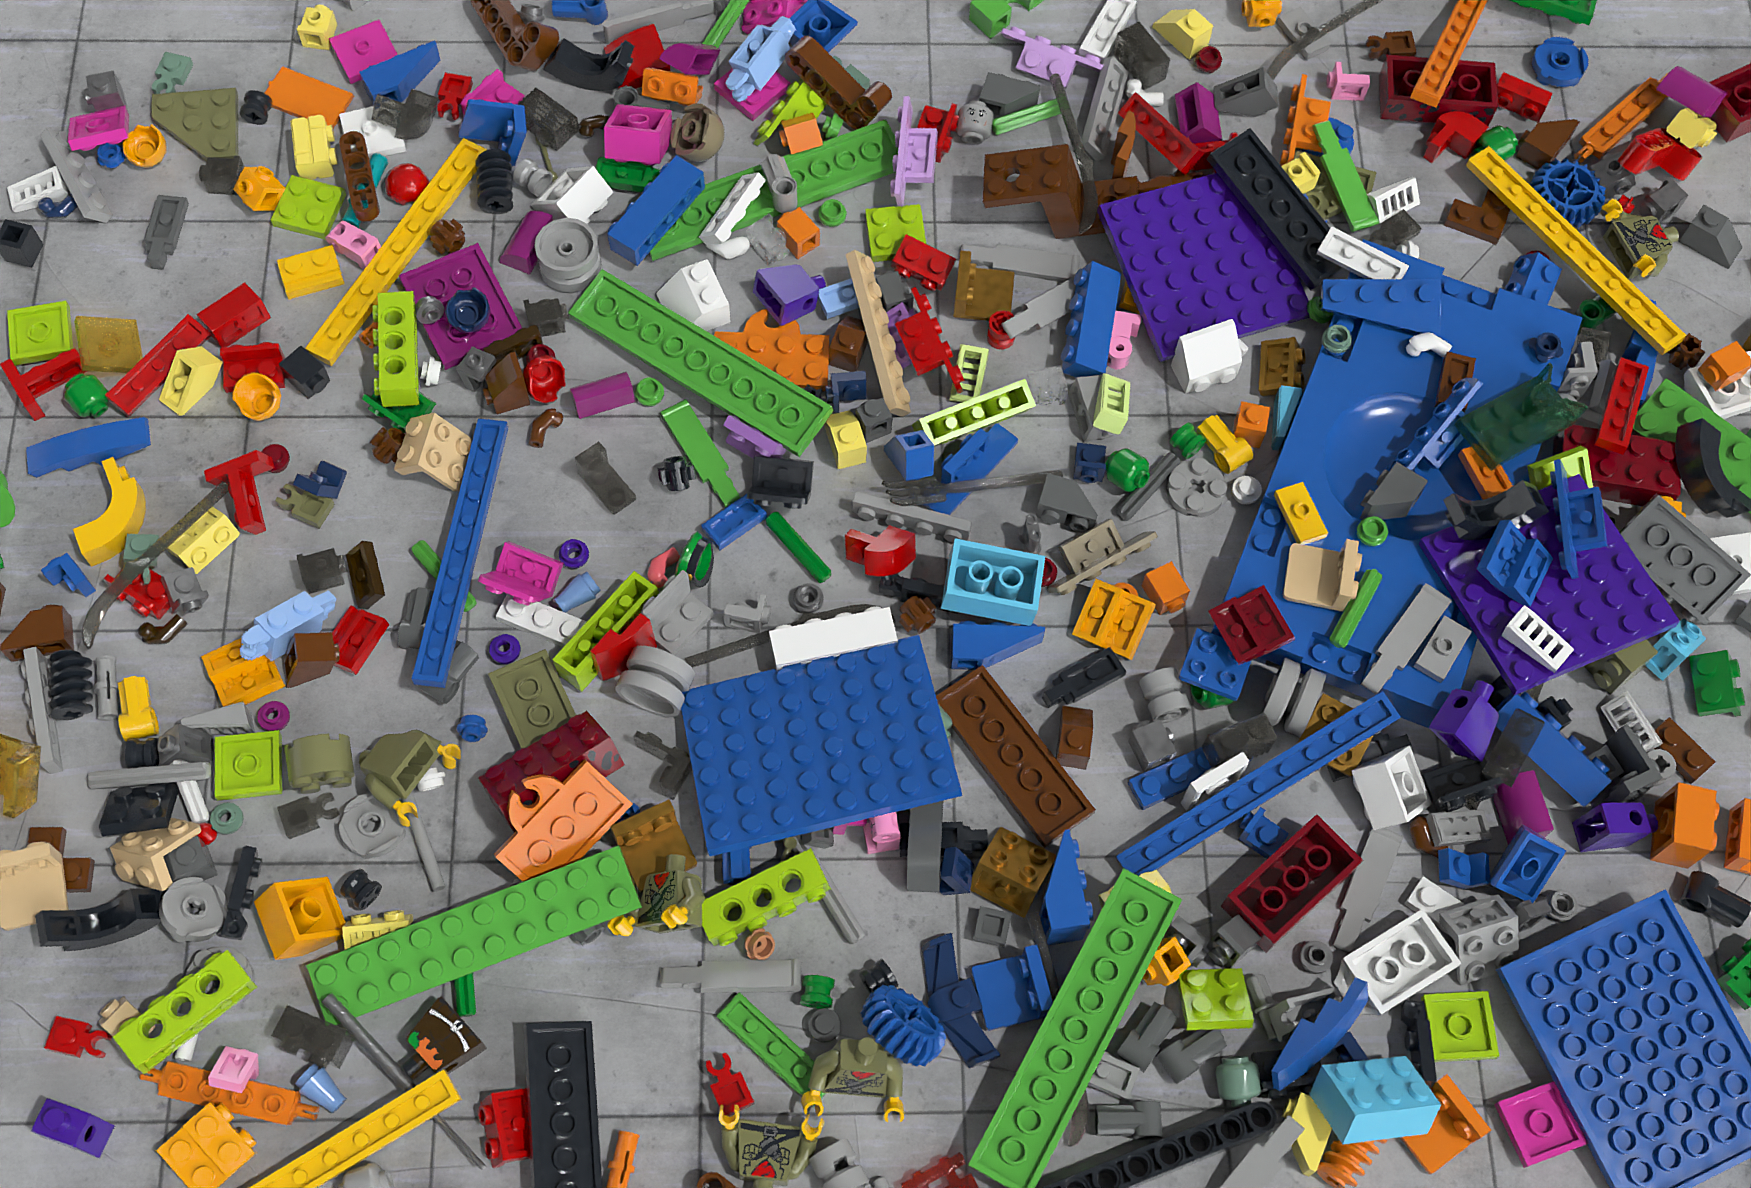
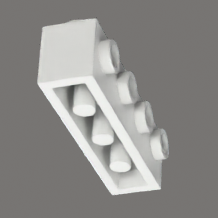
M875 606L866 609L862 613L851 614L845 612L836 615L832 619H810L802 625H780L774 630L769 631V643L776 670H781L784 666L797 663L803 665L811 663L815 659L829 656L836 657L844 653L898 642L890 607L881 608Z

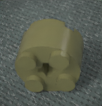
M318 734L293 740L294 747H291L289 744L285 745L289 785L293 786V788H300L302 794L319 792L322 785L332 784L333 788H343L352 785L351 778L355 774L349 736L339 734V740H330L329 734Z

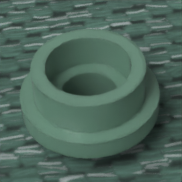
M1333 325L1327 328L1322 335L1323 346L1332 353L1347 351L1352 342L1349 330L1342 325Z
M234 803L218 805L210 816V823L214 830L224 835L236 832L244 820L242 810ZM231 813V818L227 822L221 821L224 814Z

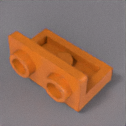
M647 67L643 73L642 96L651 97V99L657 101H675L680 105L689 106L701 99L703 86L698 85L699 78L697 76Z

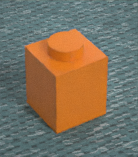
M813 112L781 121L783 130L778 132L783 148L788 146L791 155L823 145Z
M800 207L792 212L784 213L777 221V237L797 259L820 245V229Z
M1735 341L1710 354L1698 370L1712 388L1718 391L1746 374L1751 368V357Z
M1241 401L1234 420L1232 432L1236 438L1242 437L1248 442L1250 447L1259 449L1267 431L1270 407Z
M1172 561L1146 573L1141 585L1150 601L1156 604L1155 609L1159 615L1167 611L1174 613L1182 609L1186 605L1185 602L1190 593L1188 586Z

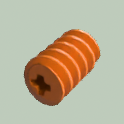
M1387 1139L1342 1144L1340 1140H1334L1330 1145L1332 1151L1324 1153V1162L1319 1163L1316 1172L1333 1188H1345L1346 1184L1356 1187L1358 1183L1352 1177V1174L1364 1176L1365 1172L1359 1166L1360 1162L1370 1166L1373 1162L1368 1157L1367 1152L1378 1155L1380 1150L1374 1142L1386 1144Z

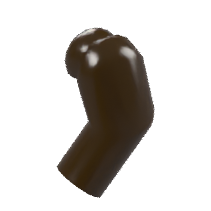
M594 115L583 118L579 123L581 125L579 134L592 137L594 135V128L604 130V126L610 117Z
M176 614L165 626H154L149 622L143 623L138 629V634L142 637V641L147 644H167L188 624L182 617Z

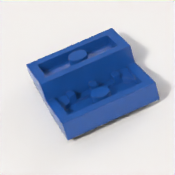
M1501 520L1481 558L1477 570L1501 592L1527 607L1531 606L1553 557L1537 538L1526 539L1511 520Z

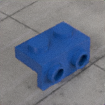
M1539 252L1520 256L1513 266L1514 270L1504 290L1548 305L1562 269Z

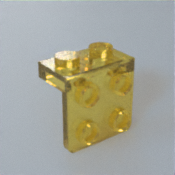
M0 734V794L4 795L3 815L15 819L37 802L41 747Z

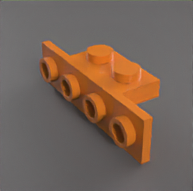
M1302 74L1299 85L1294 84L1290 100L1295 101L1294 106H1290L1287 122L1291 123V127L1286 128L1283 144L1287 145V150L1282 151L1280 166L1294 160L1295 148L1322 153L1313 130V125L1328 120L1331 102L1304 97L1308 76Z

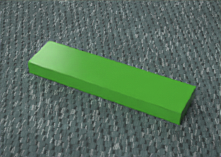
M739 992L717 1015V1019L802 1097L804 1093L811 1090L808 1084L814 1060ZM820 1091V1097H821V1099H822L827 1093H822V1091Z

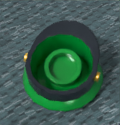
M698 531L693 533L679 558L675 576L684 570L688 573L689 580L693 581L699 588L704 587L708 583L713 570L714 553L712 541L704 538Z

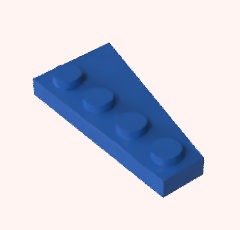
M1323 279L1321 284V310L1372 321L1384 326L1400 328L1412 333L1423 334L1430 332L1441 338V279Z

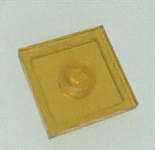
M76 316L74 324L82 371L128 373L143 358L137 321L135 319Z

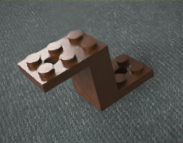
M1068 144L985 154L983 204L985 208L1041 202L1056 239L1106 233L1097 212L1099 205L1139 194L1137 176L1082 183ZM1019 174L1015 181H1006L1010 175Z

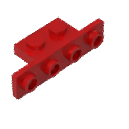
M916 287L911 288L920 312L895 323V326L916 373L920 376L939 366L945 365L957 393H962L963 390L960 382L965 381L958 365L952 367L949 358L954 356L948 342L944 341L941 343L938 335L943 332L937 318L930 319L927 311L932 308L925 293L920 295Z

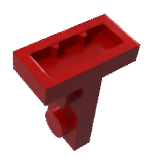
M76 348L62 352L52 360L35 366L24 374L20 373L11 358L0 363L21 402L34 421L46 416L36 398L65 384L74 376L89 371Z
M258 450L204 470L206 482L222 489L228 487L229 494L234 500L236 509L234 517L240 529L255 535L265 532L266 527L254 476L274 469L272 457Z

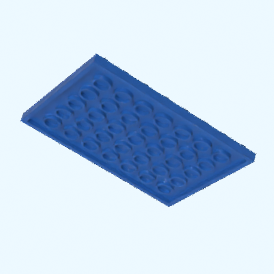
M919 635L898 639V642L844 653L836 657L829 656L815 659L811 663L803 665L797 663L784 666L781 670L772 669L682 692L685 700L681 710L709 856L962 796L960 782Z
M1666 889L1496 969L1563 1100L1584 1134L1587 1145L1610 1188H1692L1751 1158V1043Z

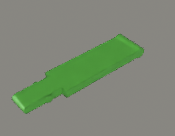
M1329 120L1314 124L1313 130L1317 137L1318 145L1324 153L1320 157L1348 222L1350 231L1355 232L1377 225L1379 223L1378 217L1374 212L1348 149L1341 148L1339 138L1336 136Z
M685 399L661 411L662 419L689 462H692V465H694V469L702 483L709 481L713 492L717 494L725 508L740 499L741 497L733 486L731 478H728L725 473L729 471L728 465L688 401Z

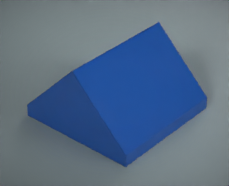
M808 0L790 17L796 29L791 36L790 43L793 46L803 36H810L829 53L858 25V21L828 0Z
M1521 824L1490 873V884L1524 901L1530 900L1534 903L1566 853V850Z

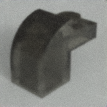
M411 88L405 104L377 94L371 120L395 128V138L403 140L417 139L429 130L435 117L438 98Z

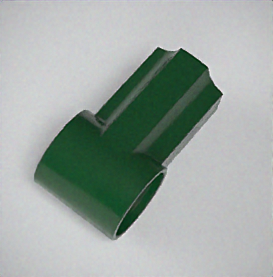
M1599 295L1592 299L1584 300L1574 313V315L1582 317L1577 335H1591L1597 326L1617 312Z

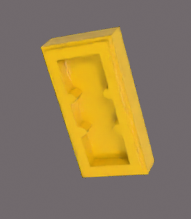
M1303 482L1275 491L1274 497L1296 543L1305 545L1327 537L1328 531Z

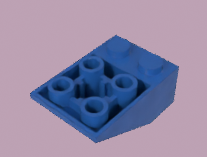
M1070 829L1065 830L1038 914L1045 946L1083 940L1087 929L1090 928V921L1094 920L1092 904L1090 901H1085L1083 892L1087 888L1085 873L1083 870H1078L1076 858H1080L1077 839L1071 838Z

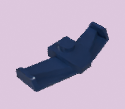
M952 933L928 941L922 946V955L928 994L927 1006L931 1009V1013L938 1017V1023L944 1027L943 1032L969 1069L1000 1058V1053L972 1016V1014L982 1011L983 1007L971 977L958 982Z

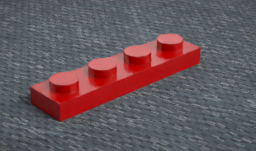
M1137 92L1118 111V114L1123 119L1128 111L1133 112L1135 130L1184 175L1204 155L1198 147Z
M187 314L105 394L107 400L129 418L166 381L176 352L202 346L211 337V333L192 316Z
M1622 357L1619 359L1594 445L1624 455L1628 448L1649 366Z

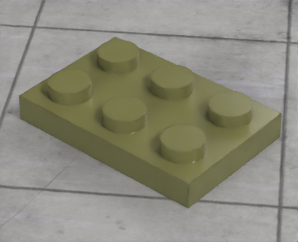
M546 649L488 673L521 749L532 745L540 740L544 734L556 730L576 715Z

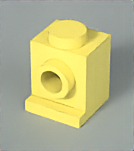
M321 4L316 5L315 8L306 7L301 25L297 27L303 47L330 50L329 38L334 37L337 27L333 11Z
M1305 152L1300 154L1299 158L1281 166L1303 194L1315 188L1321 173Z

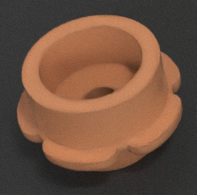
M763 928L753 930L747 936L744 943V948L747 950L746 955L753 960H764L770 957L775 949V941L771 933L765 932Z

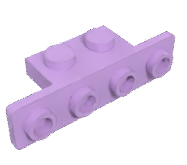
M1011 26L1010 30L1003 28L1001 32L1005 38L1024 45L1016 66L1017 70L1066 88L1076 64L1099 73L1104 66L1100 64L1101 59L1086 54L1084 58L1076 55V50L1065 45H1061L1060 48L1051 46V41L1036 35L1035 39L1025 36L1026 31Z
M904 96L903 106L898 107V123H901V128L896 130L895 144L899 149L898 155L893 156V171L896 172V179H892L890 184L891 197H895L897 206H904L906 183H933L938 138L937 128H911L913 108L910 96Z

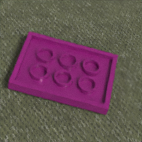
M478 243L399 275L405 291L414 292L415 303L423 297L432 296L440 300L444 306V314L438 321L431 324L422 323L445 370L459 365L471 347L483 351V348L488 347L492 342L503 340L522 328ZM474 287L486 295L491 310L489 320L477 332L462 333L453 328L448 322L445 313L447 302L458 290H470Z

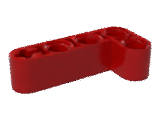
M1660 127L1637 135L1619 157L1618 162L1634 174H1640L1660 166L1673 177L1685 181L1703 157L1694 148H1688L1681 143L1680 138L1676 139L1666 132L1667 129Z

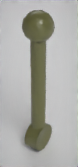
M539 134L536 136V144L541 148L546 168L552 173V182H554L558 175L553 171L545 145L547 138L545 135Z
M794 837L785 839L784 845L786 848L779 863L787 860L791 850L796 848L797 840ZM764 893L765 899H772L770 893Z

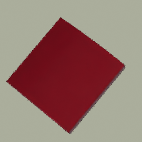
M1264 585L1238 599L1235 596L1208 611L1238 665L1270 653L1295 640L1293 633Z

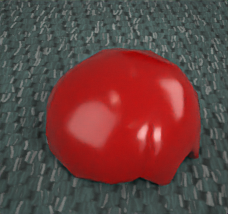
M402 163L388 171L384 188L390 199L404 206L407 202H415L430 181L424 171L418 166Z
M548 355L539 356L531 360L523 371L528 394L534 400L541 403L557 400V392L560 388L566 386L565 368L557 358Z

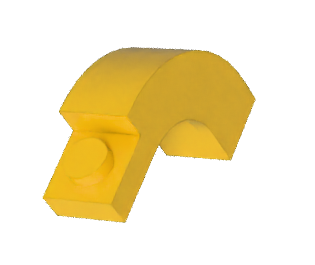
M114 457L101 461L112 489V499L109 507L96 520L73 529L80 551L91 567L105 562L125 549L127 534H138L145 517L146 501L143 489L135 477H130L125 465L120 467Z

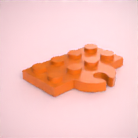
M767 309L753 314L746 322L743 332L714 331L715 337L802 389L809 384L810 387L816 390L821 388L822 391H826L825 386H828L829 335L801 334L796 320L782 326L779 325L776 328H769L765 325L769 319Z
M586 759L563 782L552 776L540 774L527 777L522 780V783L527 789L537 791V800L531 805H524L520 802L519 794L513 790L511 791L507 811L509 820L516 831L494 853V856L522 882L579 861L633 803Z

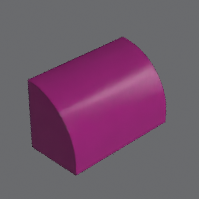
M678 43L665 49L659 59L684 74H710L720 49L709 44Z
M1681 66L1673 68L1656 89L1704 117H1712L1727 92Z
M1196 82L1175 94L1180 132L1185 137H1189L1192 143L1223 140L1219 114L1215 108L1214 94Z
M541 211L527 212L501 255L499 262L530 275L538 262L535 251L536 236L545 225L553 221L552 215Z
M626 371L570 388V394L579 419L635 402L633 386Z
M1535 771L1521 772L1501 779L1502 784L1497 789L1498 793L1494 794L1493 800L1508 845L1521 824L1543 837L1550 834L1554 827Z

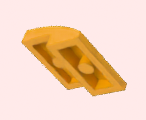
M1095 579L1072 635L1104 649L1111 647L1114 653L1132 660L1156 604L1126 592L1121 588Z
M241 638L201 656L223 707L239 702H244L246 705L285 687L274 660L270 661L265 655L259 658L256 657L252 661L241 658L240 648L243 645Z

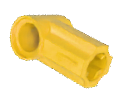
M1211 415L1197 427L1196 432L1207 438L1206 444L1214 453V460L1217 466L1225 474H1230L1253 459V451L1248 442L1242 437L1236 438L1218 415Z
M136 676L123 678L118 683L122 710L118 721L124 741L127 742L129 738L141 739L159 734L157 716L151 707L148 680L145 677Z

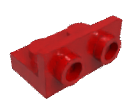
M1503 72L1497 83L1498 106L1539 123L1553 93Z
M952 103L949 111L927 105L923 109L917 128H937L938 138L935 162L940 163L943 154L950 151L953 139L950 135L952 131L956 132L959 116L956 115L957 104Z
M906 234L892 260L891 267L895 268L894 272L898 271L899 276L909 279L911 276L921 281L920 285L930 291H935L936 289L942 291L956 262V258Z
M263 342L259 345H231L230 347L220 348V356L224 362L223 388L226 393H232L235 384L244 375L253 372L266 375L277 384L278 388H285V377L279 366V363L285 359V356L278 343Z
M124 566L115 578L109 574L103 578L110 587L107 590L110 595L120 602H123L125 599L132 603L131 607L145 618L151 615L160 620L171 607L161 581L162 576L150 568L151 581L149 584H144L143 574L134 575L132 584H128L125 576L127 566Z
M527 1088L489 1094L480 1102L478 1117L480 1124L485 1127L487 1138L484 1145L485 1154L489 1160L491 1159L492 1168L501 1167L508 1162L530 1159Z

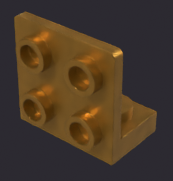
M960 250L953 317L989 321L991 315L997 311L1011 312L1015 273L1013 271L976 268V263H971L972 251Z
M1323 693L1318 699L1298 743L1354 708ZM1373 736L1326 765L1349 777L1353 776L1352 770L1358 767Z
M670 799L610 826L617 846L621 847L626 864L639 892H643L645 881L649 874L665 872L667 855L677 854L685 856V872L697 866L694 854L677 822L675 810Z
M1000 827L972 876L971 891L1025 918L1042 882L1054 863L1056 855L1044 847L1038 846L1019 836L1015 832Z

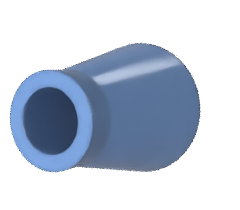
M586 571L582 575L578 574L554 600L562 611L566 613L577 606L597 598L595 595L601 590Z
M316 1064L307 1069L295 1083L300 1088V1094L326 1108L332 1114L347 1099L340 1092L325 1068L322 1067L320 1069Z

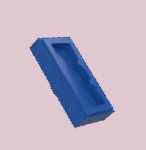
M745 494L702 524L701 529L717 549L721 551L765 520L767 513L760 505L754 504V499H748L747 494Z

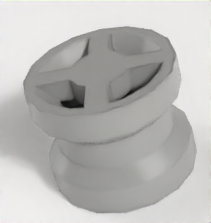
M1661 749L1648 753L1649 758L1653 759L1662 768L1659 769L1662 779L1654 786L1663 784L1676 771V762L1673 756Z

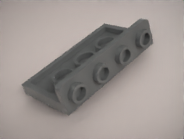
M1657 493L1619 531L1650 578L1661 587L1659 591L1670 604L1675 600L1684 607L1681 613L1693 624L1699 620L1706 625L1709 622L1708 618L1751 576L1745 568Z

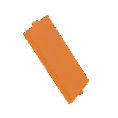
M283 66L273 81L268 82L269 87L265 91V94L273 101L272 108L298 118L305 117L307 119L309 116L322 115L327 125H332L333 129L340 120L339 114L346 113L345 110L354 98L353 93Z

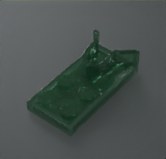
M1548 363L1538 376L1466 414L1454 424L1491 471L1572 426L1588 409L1584 403L1572 401L1568 398L1563 399L1550 383L1552 381L1553 365L1551 363Z

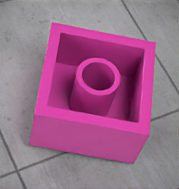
M617 104L604 126L605 158L614 159L616 162L636 161L648 166L660 164L671 144L672 110Z

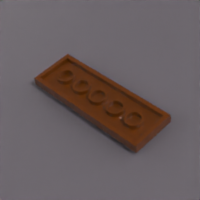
M983 665L936 695L938 704L952 719L951 727L1044 848L1063 836L1065 830L1073 829L1095 813L1096 809Z

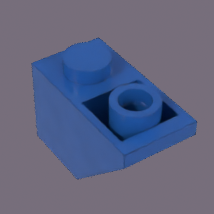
M923 430L894 436L884 446L885 454L905 481L919 480L923 477L934 475V444Z

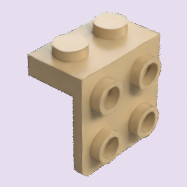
M436 413L410 418L405 429L406 434L402 446L397 453V462L394 470L401 475L423 471L454 492L460 491L473 439Z
M1346 539L1340 552L1298 543L1292 544L1288 554L1283 589L1284 599L1343 612L1350 599L1356 598L1359 582L1354 581L1355 571H1359L1362 561V554L1358 553L1359 541Z
M171 817L168 828L125 834L121 841L110 847L116 862V873L122 881L160 891L166 890L173 883L163 856L201 832L200 825Z
M34 842L27 845L25 849L0 851L1 928L9 931L36 924L35 915L42 910H69L62 854L50 843Z

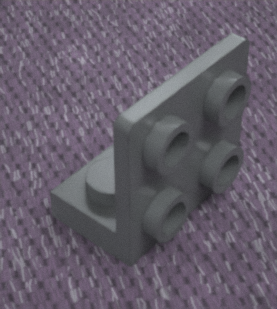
M1628 724L1620 727L1601 746V748L1605 745L1609 747L1624 770V773L1619 775L1620 783L1608 790L1610 795L1602 803L1633 802L1641 798L1662 779L1657 763L1649 758L1642 747L1640 737L1631 730Z

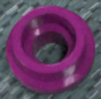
M271 701L260 708L257 719L264 730L280 731L287 726L290 720V712L282 702ZM278 712L276 718L268 719L270 713Z

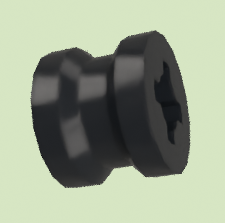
M249 90L245 94V104L241 106L239 114L245 121L251 124L264 125L269 116L267 111L271 109L273 101L267 94L261 91Z
M129 738L125 746V763L127 768L158 766V739L148 738L146 741H140L138 738Z
M358 869L345 880L340 889V894L345 898H351L357 909L364 910L378 897L382 890V885L377 881H371L368 878L367 872L363 869Z
M883 959L878 960L872 969H864L859 972L860 978L869 994L874 993L882 985H893L896 988L899 986L893 972Z

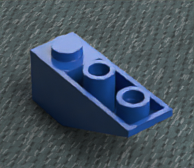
M435 40L422 44L417 48L395 55L386 61L359 71L364 89L373 105L377 106L394 102V105L403 102L441 61Z
M962 621L959 624H953L951 634V669L975 670L981 665L985 668L990 667L1042 643L1045 627L1037 626L1034 623L1031 626L1022 624L1020 626H1011L1003 622L981 625L973 621Z

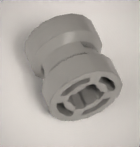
M530 158L523 159L513 174V180L521 186H527L528 190L536 196H540L551 185L553 178L551 172L545 168H538L537 163Z

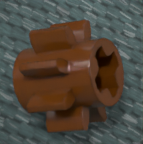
M454 218L450 222L447 219L437 221L430 230V240L433 242L432 247L441 254L445 251L449 254L459 251L465 243V233L462 231L463 226Z
M1688 333L1683 342L1667 352L1670 354L1668 362L1680 370L1688 365L1691 368L1696 367L1699 360L1705 354V351L1701 349L1702 341Z
M382 427L370 441L374 445L372 453L375 458L382 463L387 464L393 461L396 464L397 453L402 446L405 434L397 428H390L387 431Z
M913 596L900 607L899 611L902 615L899 616L901 618L899 623L908 633L913 629L918 634H921L935 623L936 618L933 615L936 613L934 611L936 607L928 597L922 600L917 596Z

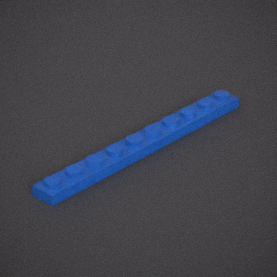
M479 418L477 420L412 675L414 685L445 688L507 437V421Z
M1383 691L1123 851L1115 857L1122 869L1125 868L1138 876L1142 873L1152 872L1161 868L1396 722L1401 716Z

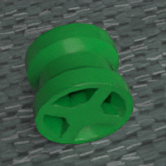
M1188 422L1176 431L1169 443L1174 448H1179L1182 451L1181 455L1187 460L1204 446L1207 438L1202 434H1197L1195 427Z
M821 975L803 976L802 985L805 987V992L801 995L800 1004L816 1009L832 1008L833 999L830 997V993L834 989L835 980Z

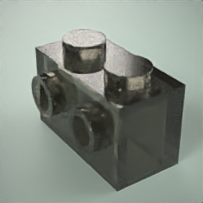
M1140 22L1117 32L1113 54L1134 79L1140 80L1143 90L1166 79L1170 58Z
M289 1005L286 1006L271 1035L279 1042L278 1049L293 1056H296L298 1052L309 1056L307 1061L324 1069L328 1065L340 1069L355 1040L348 1030Z

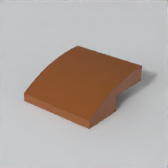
M1128 111L1117 131L1110 163L1114 165L1112 179L1126 177L1136 129L1134 113Z

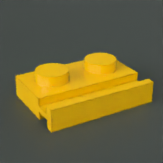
M333 245L277 260L288 299L344 285Z

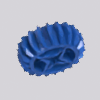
M1556 158L1551 163L1546 162L1542 165L1541 169L1535 172L1529 184L1576 228L1591 222L1601 211V206H1603L1606 198L1604 196L1606 188L1599 185L1601 178H1595L1594 173L1596 170L1589 171L1588 163L1581 166L1578 164L1577 159L1572 163L1567 158H1564L1561 162Z
M882 985L868 996L860 1013L863 1018L862 1022L868 1028V1034L875 1038L876 1043L884 1047V1051L890 1052L894 1058H900L903 1063H911L916 1067L919 1065L926 1066L934 1058L936 1059L942 1051L947 1037L943 1032L944 1027L938 1023V1017L931 1013L930 1008H927L922 1001L917 1000L913 994H908L903 988L897 989L893 985Z

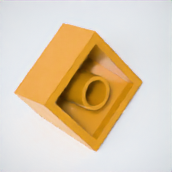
M328 877L276 882L254 901L275 960L304 956L343 939L342 927L346 922Z

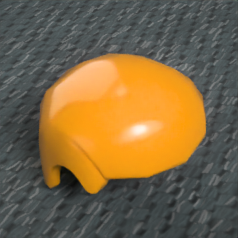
M152 124L150 126L137 125L133 131L128 133V138L124 139L122 143L124 155L133 165L138 167H153L163 160L167 152L164 136Z
M253 372L244 375L235 384L232 399L238 405L240 412L247 418L262 421L272 417L280 408L281 392L277 384L269 377Z

